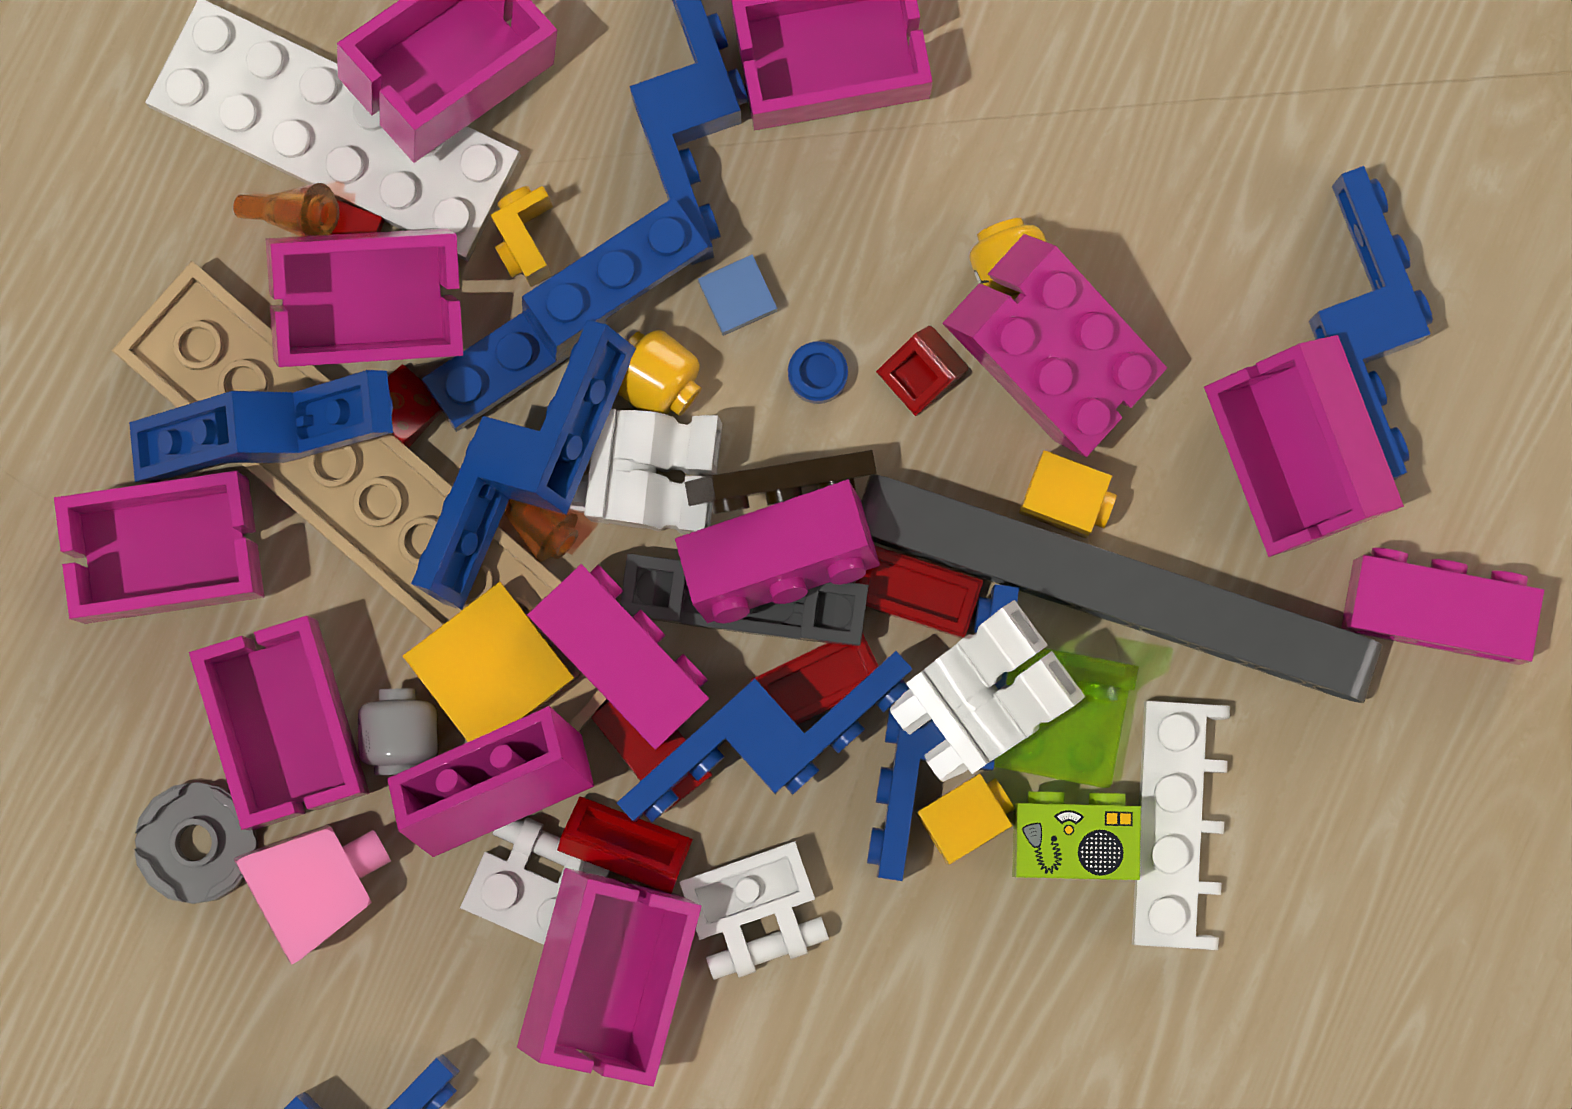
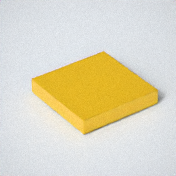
M500 581L403 655V658L467 742L530 715L575 680L574 676Z

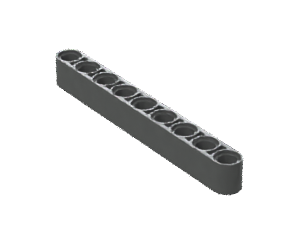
M875 474L869 475L861 503L872 540L875 543L1000 585L1018 587L1021 592L1335 697L1357 703L1365 702L1383 644L1373 639L898 480Z

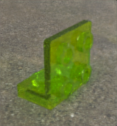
M1044 648L1013 671L1008 672L1006 684L1011 686L1018 675L1052 651L1085 695V698L1048 723L1041 722L1039 729L1035 733L995 758L994 767L1099 788H1109L1112 785L1128 694L1135 690L1139 666Z

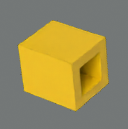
M1043 450L1019 513L1087 538L1092 532L1094 525L1105 528L1117 497V494L1107 491L1112 475Z
M979 773L915 813L946 864L950 865L1012 827L1006 814L1014 810V806L996 778L986 783Z

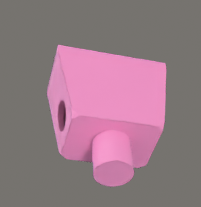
M329 825L234 858L237 867L291 965L305 957L372 903L360 878L391 862L374 830L341 846Z

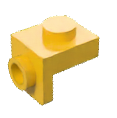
M524 186L509 193L498 202L500 210L491 214L493 222L504 240L495 246L498 255L510 276L513 278L523 273L530 287L551 276L546 262L524 226L526 222L553 207L544 186L531 191L529 186Z

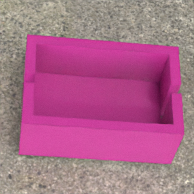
M399 0L337 42L338 78L371 116L380 111V126L410 160L415 163L554 65L558 30L531 0ZM512 18L510 27L507 21H509Z
M731 0L733 21L741 64L744 67V80L754 131L930 99L933 81L923 29L919 30L920 13L917 0Z
M450 229L265 238L269 294L274 300L282 299V305H270L273 359L278 367L463 356L460 300L451 294L441 295L440 284L446 289H460L457 235Z
M1023 234L988 273L994 282L1020 292L1016 299L1013 300L1009 295L979 283L942 324L1056 443L1087 458L1123 418L1116 408L1120 404L1132 408L1164 373L1167 367L1057 246Z
M1338 335L1299 343L1257 362L1255 366L1246 367L1204 386L1268 557L1307 546L1347 530L1350 527L1404 507Z
M238 471L54 497L60 551L76 559L84 557L87 559V567L75 562L62 564L68 614L71 620L89 624L265 598L258 544L244 537V534L256 532L249 479Z
M306 615L255 631L254 635L257 644L267 647L258 651L254 640L239 636L189 652L241 830H256L304 815L306 812L303 802H305L308 810H320L370 794L318 620Z
M565 868L517 1048L539 1063L590 1074L594 1070L604 1077L654 1087L702 905L675 893L670 894L662 890L629 882L624 884L616 879Z

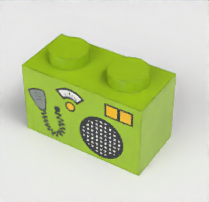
M1032 791L1028 792V803L1014 804L1012 877L1140 880L1141 806H1126V794L1089 793V805L1064 804L1065 792Z

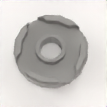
M202 782L175 785L154 797L139 817L135 832L137 833L135 839L136 849H134L136 863L148 884L168 899L191 904L219 900L237 889L244 878L234 858L258 848L256 830H241L231 793L223 787ZM194 825L204 827L209 832L212 840L209 853L198 861L187 858L180 848L181 835L187 828Z

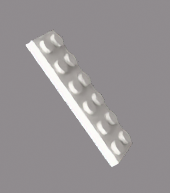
M197 0L145 102L149 108L347 204L379 215L385 222L403 231L448 228L457 235L458 257L467 262L521 157L519 151L466 126L413 163L380 126V111L371 116L338 78L337 63L206 0Z

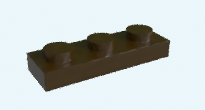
M873 450L711 475L685 482L689 506L712 503L713 514L750 508L749 496L765 494L767 505H773L803 495L802 488L818 485L819 489L848 479L854 490H856L854 479L874 475L877 472Z

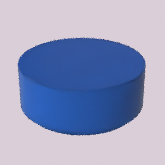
M819 341L807 343L797 349L790 359L788 365L789 384L794 393L806 402L813 404L830 402L840 395L847 382L848 366L846 359L835 346L829 343Z

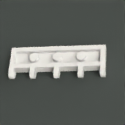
M1158 701L1144 702L1139 806H1141L1140 880H1135L1132 945L1218 950L1219 938L1212 935L1196 936L1198 894L1221 895L1222 883L1199 881L1201 833L1224 834L1225 823L1222 821L1202 820L1204 772L1227 773L1228 762L1205 759L1207 718L1213 720L1230 719V706Z

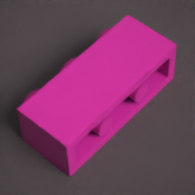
M849 479L675 538L692 604L707 623L713 621L717 623L735 622L746 617L752 608L770 602L776 604L791 603L806 596L809 589L829 582L836 585L851 583L862 578L866 574V570L880 566L861 500Z
M1372 548L1371 556L1362 555L1353 560L1341 629L1359 635L1521 665L1532 662L1545 589L1527 586V576L1506 571H1492L1490 579L1467 575L1468 565L1442 559H1432L1431 567L1407 563V553L1386 548Z
M580 564L527 616L656 750L709 699L700 689L708 679L684 654L675 661L670 658L658 645L666 635L641 609L631 617L615 600L623 590L599 565L589 572Z
M550 706L387 778L398 831L432 857L594 787L582 734Z

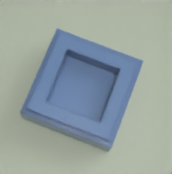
M753 254L698 278V283L723 336L777 312L776 304Z

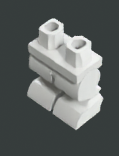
M611 409L591 455L589 475H583L569 510L584 513V516L591 522L647 528L654 531L670 528L676 529L683 535L711 526L712 503L689 506L685 482L703 478V476L717 475L723 425L719 416H692V422L686 425L678 423L673 416L658 412ZM656 470L661 472L682 470L691 476H685L683 483L671 482L668 477L656 474Z
M1015 600L1003 606L978 627L975 635L968 634L922 672L909 680L906 684L910 689L904 692L890 708V713L909 735L931 719L942 732L946 740L924 755L928 765L942 782L967 770L974 774L987 763L1035 733L1039 729L1041 722L1048 723L1085 698V695L1052 651L1018 675L1011 686L1006 684L1001 689L996 687L995 683L1002 679L1004 672L1013 671L1048 646Z

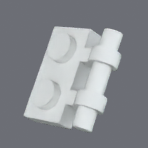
M527 817L524 822L517 820L493 831L494 836L514 844L508 860H505L489 852H484L460 908L544 945L564 869L569 868L603 877H608L610 871L557 851L560 837L544 831L543 823ZM532 853L564 866L558 883L526 869Z
M795 841L680 881L684 897L702 905L696 926L699 940L723 932L728 949L706 957L714 980L736 972L739 978L756 972L755 965L789 954L790 959L808 954L807 947L829 940L822 917L798 924L792 907L815 900ZM775 914L781 931L746 942L741 925Z

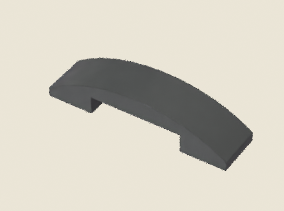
M627 553L620 605L632 617L641 609L651 620L786 639L861 646L869 585L857 583L836 585L829 582L809 589L806 596L797 601L787 604L770 602L752 608L746 617L731 623H717L713 621L707 623L692 604L681 560Z

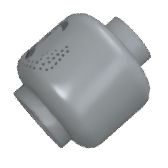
M379 689V701L362 705L358 712V754L360 760L367 765L374 766V775H396L438 755V713L436 707L427 701H416V689Z

